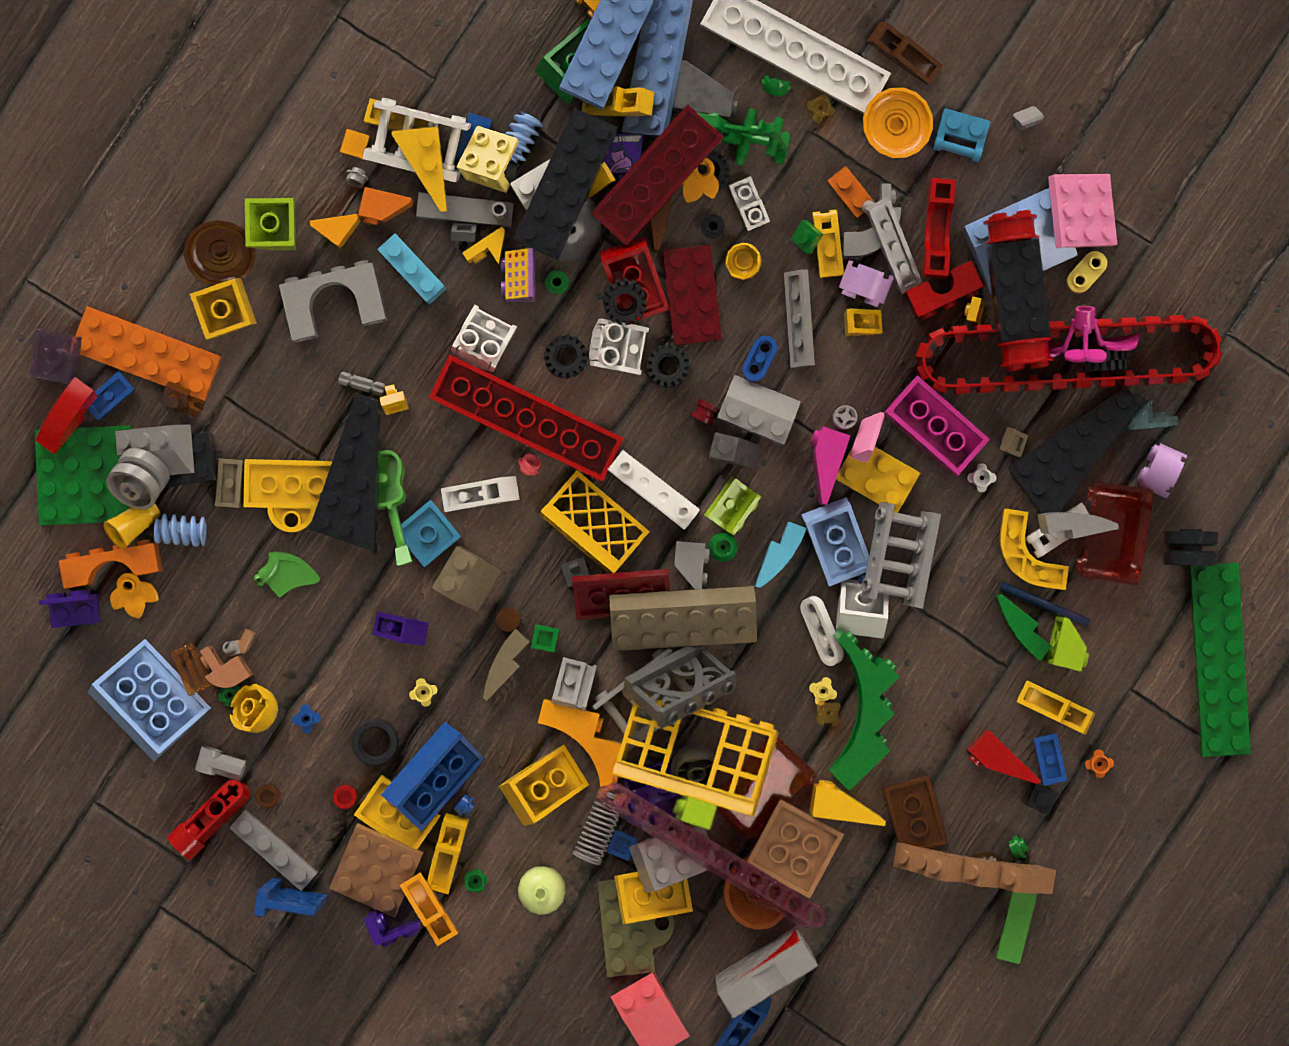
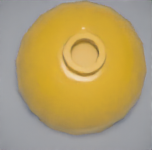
M257 684L245 685L235 694L231 702V707L234 709L233 715L230 714V719L233 726L241 731L249 733L265 731L274 723L277 717L278 702L273 693L263 686Z

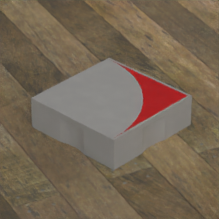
M794 926L715 975L717 992L732 1017L735 1018L818 965L809 945L797 926Z

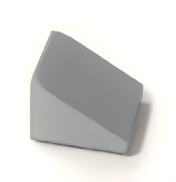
M1034 106L1013 114L1017 129L1020 131L1039 124L1044 118L1043 114Z

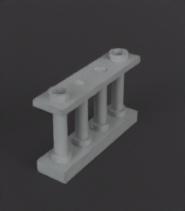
M880 502L875 513L876 524L866 575L861 585V597L877 599V594L883 593L903 597V605L923 609L941 514L921 511V516L915 517L894 512L895 504ZM891 522L916 526L918 528L916 540L912 541L889 536ZM887 545L913 550L912 563L905 564L885 560ZM882 569L908 574L907 587L902 588L880 583Z
M659 648L651 655L654 659L641 669L666 657L672 650L670 648L666 650ZM672 678L682 692H692L694 687L692 685L689 686L685 679ZM625 681L609 693L606 690L601 692L594 698L596 703L593 704L595 710L602 705L623 734L625 733L627 722L610 701V698L620 691L623 693ZM630 700L629 702L633 706L634 701ZM641 708L639 714L641 718L652 721V718ZM644 724L638 731L634 730L632 739L642 742L647 738L650 725ZM630 744V747H629V750H628V751H630V750H631L632 748H634L636 745Z

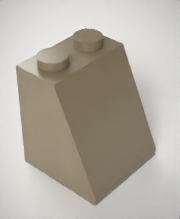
M456 546L432 589L478 612L502 570L465 548Z

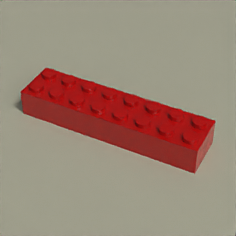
M449 355L429 396V399L601 482H604L609 471L608 469L612 465L624 440L621 436L452 355Z

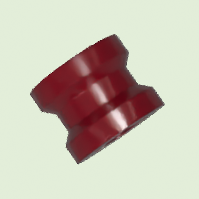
M698 399L697 408L695 411H692L690 416L711 427L713 424L712 419L714 415L719 413L720 409L704 400Z

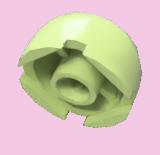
M537 866L528 870L522 876L518 886V896L522 905L528 911L538 915L549 914L557 910L563 903L566 894L565 882L561 874L555 869L545 866Z

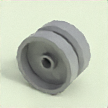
M130 448L121 455L117 464L109 473L106 483L111 494L120 502L135 509H148L153 506L160 492L168 483L170 474L166 465L154 454L140 448Z

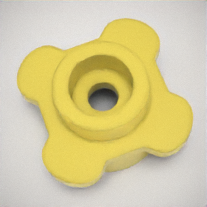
M824 677L822 681L812 683L809 686L810 692L815 696V703L818 705H823L826 700H833L837 697V692L833 690L831 679L828 677Z
M420 678L416 681V687L410 691L409 696L412 700H417L421 702L422 706L426 707L431 704V698L438 692V689L435 685H430L426 683L425 679ZM422 690L426 691L425 695L421 693Z

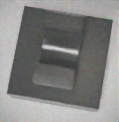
M453 222L451 240L455 241V248L459 249L460 241H466L468 249L472 247L477 235V224Z
M584 557L561 565L568 587L573 586L572 576L590 575Z

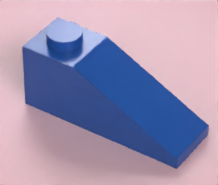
M767 997L735 1018L732 1017L715 1046H746L767 1017L773 999Z

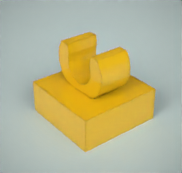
M394 384L385 387L387 396L380 397V402L386 415L409 409L403 391L397 393Z

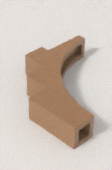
M897 843L893 867L923 874L925 877L940 881L963 882L978 887L1001 888L1017 893L1052 894L1056 870L1038 865L973 858L905 843Z

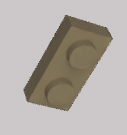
M219 458L215 506L241 508L244 460Z

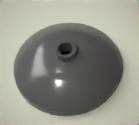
M587 197L574 225V230L571 232L559 260L556 261L570 262L578 260L590 253L596 246L601 235L602 223L591 214L597 206L589 197Z

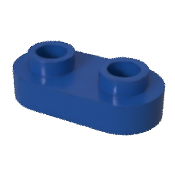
M760 336L754 342L742 367L743 375L747 380L759 381L766 374L777 351L776 341L772 337ZM767 344L769 351L766 353L762 352L760 346ZM752 365L757 366L759 369L758 373L752 374L750 367Z

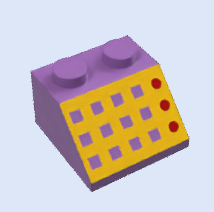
M533 248L506 251L505 258H501V272H505V282H501V296H505L506 302H535V253Z

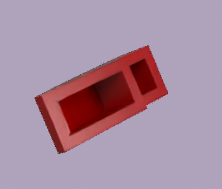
M74 377L51 409L35 441L55 455L85 419L83 414L98 397L94 390Z

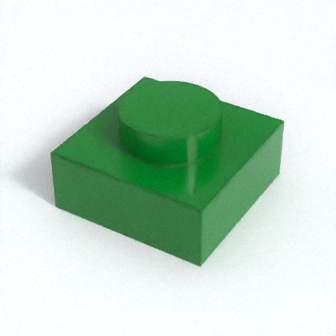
M802 220L790 240L805 253L812 254L823 233L808 220Z
M536 624L531 648L555 652L559 629Z

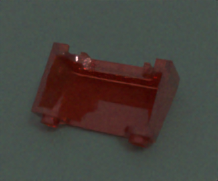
M1098 481L1094 482V486H1089L1087 500L1092 501L1090 515L1118 524L1119 529L1087 536L1083 557H1078L1076 571L1080 572L1079 577L1139 587L1154 490Z
M769 736L765 738L762 747L758 746L757 752L765 753ZM778 736L755 816L752 817L717 806L716 812L747 840L751 838L756 840L760 837L763 831L762 827L768 822L779 799L787 802L802 786L804 788L808 787L815 779L812 776L815 771ZM751 755L742 765L741 771L758 776L763 759ZM734 774L720 786L721 790L729 792ZM739 776L734 794L751 799L756 781Z

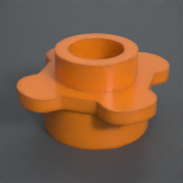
M1100 749L1095 750L1093 757L1085 761V767L1091 769L1097 778H1103L1105 773L1114 766V761L1111 758H1107Z

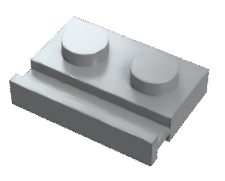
M563 657L551 703L573 709L579 708L585 712L597 666L586 665L584 662Z

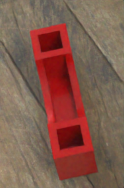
M932 178L929 181L921 277L946 279L949 276V237L956 180Z

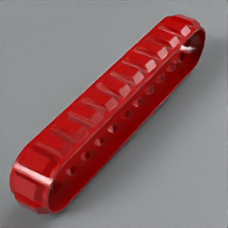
M1173 315L1165 317L1164 321H1161L1160 316L1144 317L1140 322H1137L1135 317L1120 318L1115 324L1112 323V319H1097L1101 336L1107 335L1108 330L1121 329L1123 335L1131 334V329L1145 328L1147 333H1155L1156 327H1169L1171 332H1179L1180 326L1190 327L1191 333L1198 334L1200 332L1203 336L1202 341L1208 347V352H1205L1203 356L1206 362L1203 367L1199 363L1192 366L1193 373H1182L1181 368H1173L1172 374L1158 375L1157 369H1149L1148 375L1134 376L1133 370H1125L1124 376L1110 377L1109 371H1102L1100 378H1086L1085 372L1077 373L1076 379H1062L1061 374H1053L1052 380L1038 381L1037 375H1029L1028 381L1014 382L1013 376H1005L1004 382L990 383L989 377H981V381L978 384H966L965 378H959L956 385L945 384L946 378L938 376L937 380L934 379L931 375L934 372L932 366H926L925 358L931 359L933 351L928 349L930 344L934 342L939 347L944 344L943 338L954 337L955 343H962L964 337L978 336L979 342L987 341L988 336L996 335V329L992 330L991 324L976 325L972 331H968L967 326H952L949 332L945 333L941 328L928 334V343H920L918 345L914 358L919 360V367L915 371L937 393L944 394L946 390H952L953 395H966L970 393L971 389H976L977 394L993 393L995 388H1000L1001 393L1017 392L1020 386H1024L1025 392L1040 391L1043 389V385H1047L1048 390H1064L1067 388V384H1071L1072 389H1087L1091 387V383H1095L1096 388H1109L1115 386V382H1119L1120 387L1139 385V381H1143L1144 386L1163 384L1164 379L1167 380L1168 385L1187 383L1188 377L1192 382L1211 375L1210 368L1219 365L1223 354L1220 351L1219 344L1222 342V339L1216 328L1212 329L1207 325L1208 320L1197 316H1192L1185 320L1184 315ZM1050 321L1051 338H1059L1060 332H1069L1071 322H1069V326H1064L1063 321ZM1075 328V337H1083V334L1077 333V329Z

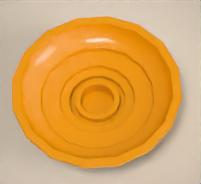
M889 88L878 93L868 103L863 116L864 133L869 144L880 154L891 158H907L919 152L929 141L933 130V116L927 102L917 92L906 88Z

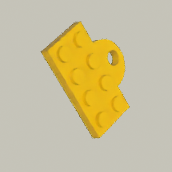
M245 459L244 507L268 508L270 520L277 528L283 531L299 532L306 529L312 522L332 461ZM294 513L297 515L298 524L295 527H289L286 524L285 519L288 514Z

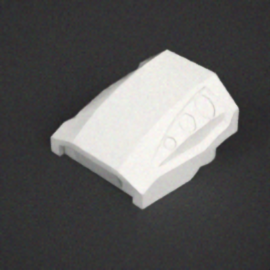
M474 305L454 341L451 351L460 360L483 371L494 372L517 326H511L478 309V306Z
M598 319L592 332L589 349L590 366L641 375V359L645 336L649 332V328L634 324L626 325L623 322L622 325H619L617 321L612 322L607 319Z

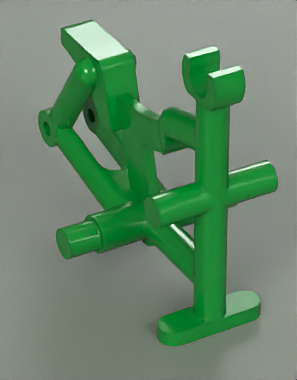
M749 108L747 118H745L743 126L727 122L719 117V114L716 112L711 114L699 113L717 131L728 134L724 136L721 142L738 146L735 165L744 166L751 143L766 146L765 155L775 157V162L778 165H782L785 162L791 135L788 132L781 134L784 123L783 118L775 117L772 124L759 120L757 126L756 117L758 111Z

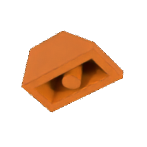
M365 187L358 215L364 219L363 223L377 226L378 222L384 224L412 207L414 201L410 197Z

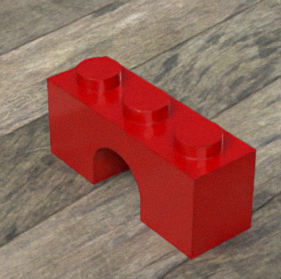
M972 261L949 271L948 277L951 282V288L946 294L934 292L928 281L904 293L915 319L922 317L924 321L935 316V310L941 307L948 310L958 305L956 300L963 297L969 300L972 296L975 297L980 294L978 290L984 286Z

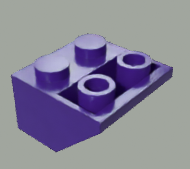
M663 762L647 766L646 768L660 772ZM668 763L666 774L672 775L671 767ZM624 778L631 808L638 827L676 816L672 812L676 800L680 799L679 794Z

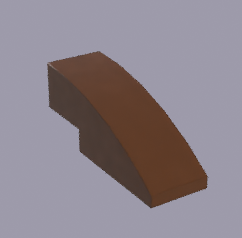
M887 21L880 22L867 40L876 50L927 85L931 84L943 67L939 61L909 36L902 35Z

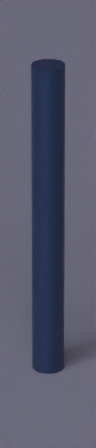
M1003 581L1000 584L999 590L1060 617L1069 618L1070 621L1086 628L1090 623L1091 619Z

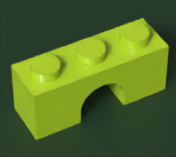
M682 796L681 800H676L672 813L676 814V820L710 829L717 806L689 796Z

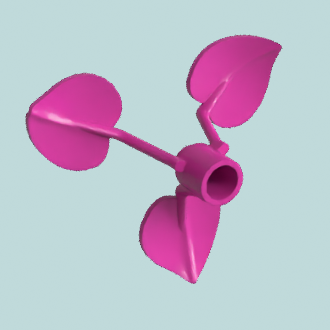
M1079 306L1075 308V319L1071 320V328L1065 343L1048 342L1050 357H1055L1060 352H1065V359L1071 362L1081 363L1088 361L1100 363L1106 360V353L1100 349L1088 350V334L1092 333V329H1094L1096 334V344L1101 347L1105 346L1107 350L1112 351L1135 349L1140 339V332L1128 336L1101 338L1097 319H1095V308ZM1076 328L1077 333L1083 334V350L1074 349L1066 351Z

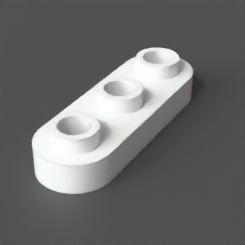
M816 596L803 600L800 606L801 613L821 660L828 666L841 662L844 657V651L833 637L836 632L823 601Z

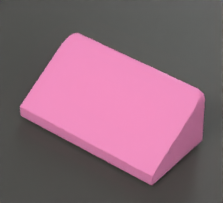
M880 412L861 421L850 454L851 458L864 463L868 462L873 453L885 413Z

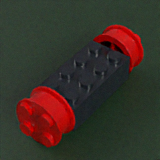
M1031 210L1017 211L1012 216H1007V213L992 214V217H988L989 220L983 222V225H986L988 228L989 241L986 242V246H988L986 250L997 345L1002 348L1003 364L1000 367H1006V372L1025 369L1024 365H1030V369L1044 368L1049 366V362L1054 361V358H1050L1048 342L1052 339L1050 337L1039 242L1040 236L1035 234L1034 219L1037 218V215L1031 214Z

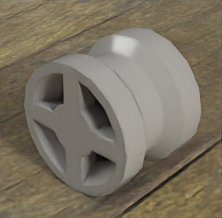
M843 405L834 411L832 420L837 428L847 430L856 424L858 415L853 407Z

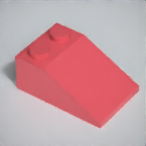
M655 972L611 996L623 1021L639 1046H674L690 1037Z

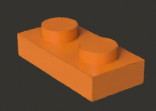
M847 166L827 180L829 186L856 219L864 213L862 205L865 201L871 200L874 202Z

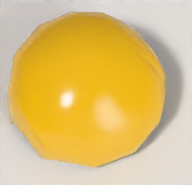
M740 243L734 245L727 252L725 265L732 277L745 280L752 278L759 272L762 259L759 251L752 244Z

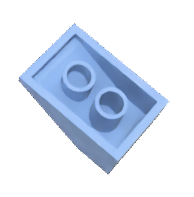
M847 498L801 514L829 586L866 573L869 554Z

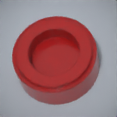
M341 785L333 793V802L340 809L351 808L358 798L355 788L350 785Z

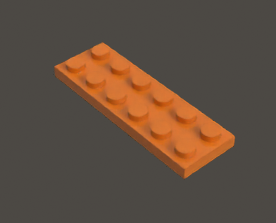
M86 306L70 351L163 386H166L171 381L191 390L190 396L203 401L207 399L222 356L88 306Z

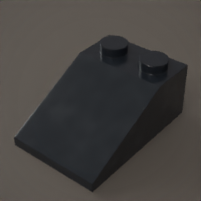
M213 433L191 434L194 473L170 475V479L164 488L217 481L218 466Z

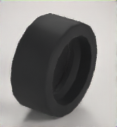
M373 719L364 722L356 729L352 737L354 754L367 765L377 766L386 763L395 755L398 749L399 738L397 731L390 723L384 720ZM379 728L388 735L390 741L389 748L383 755L371 756L363 750L361 744L362 737L369 729Z

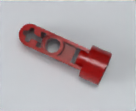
M237 780L227 781L186 822L182 821L167 836L169 842L185 858L189 860L194 858L206 846L205 842L247 802L250 797L248 785ZM235 788H238V789H237V793H238L237 796H235V794H236V792L234 791ZM222 803V812L217 815L215 812L216 806Z

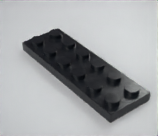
M573 109L513 239L515 242L559 260L619 130L618 127L580 110Z

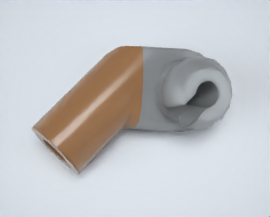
M245 628L241 639L224 643L222 647L223 652L232 657L247 653L256 632Z

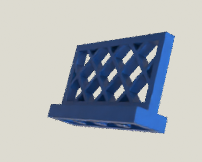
M273 877L258 890L254 915L264 917L271 909L314 916L327 902L328 894L281 887L282 879Z

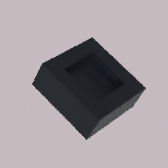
M1034 783L1025 805L1049 815L1058 793Z

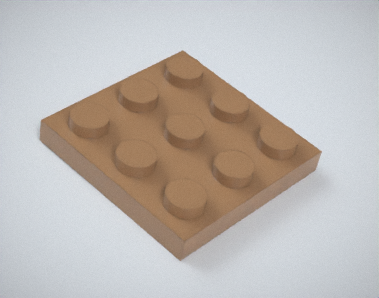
M779 799L746 864L800 894L811 898L844 833Z
M358 823L329 889L395 918L405 896L400 884L414 876L424 852Z

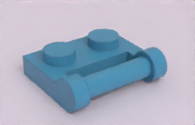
M944 108L933 150L939 152L940 150L972 158V161L979 163L991 121ZM944 135L975 143V149L944 141Z

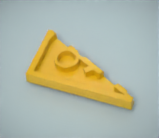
M439 127L391 131L393 138L440 212H448Z

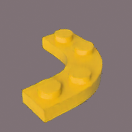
M1003 509L999 538L1000 549L1005 563L1010 570L1029 584L1066 590L1069 566L1049 564L1036 560L1026 547L1025 533L1028 512Z

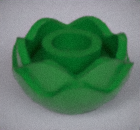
M768 75L762 79V88L768 94L783 97L791 89L790 81L784 82L778 77L770 78Z
M716 533L708 543L709 553L718 562H728L735 557L738 551V543L729 533ZM721 545H725L724 550L721 549Z

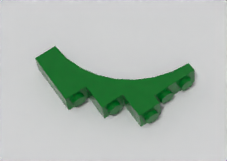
M839 629L833 637L843 648L852 665L857 683L858 705L856 720L850 738L840 756L828 770L850 791L890 752L885 746L888 741L877 731L895 715L890 709L893 704L882 694L900 676L895 672L897 667L890 659L887 658L884 661L878 656L872 662L874 656L866 648L861 651L856 645L858 642L856 637L850 631L845 634Z

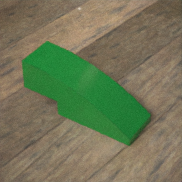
M997 594L995 600L999 612L1013 637L1035 660L1041 661L1052 646L1033 632L1039 623L1002 594Z

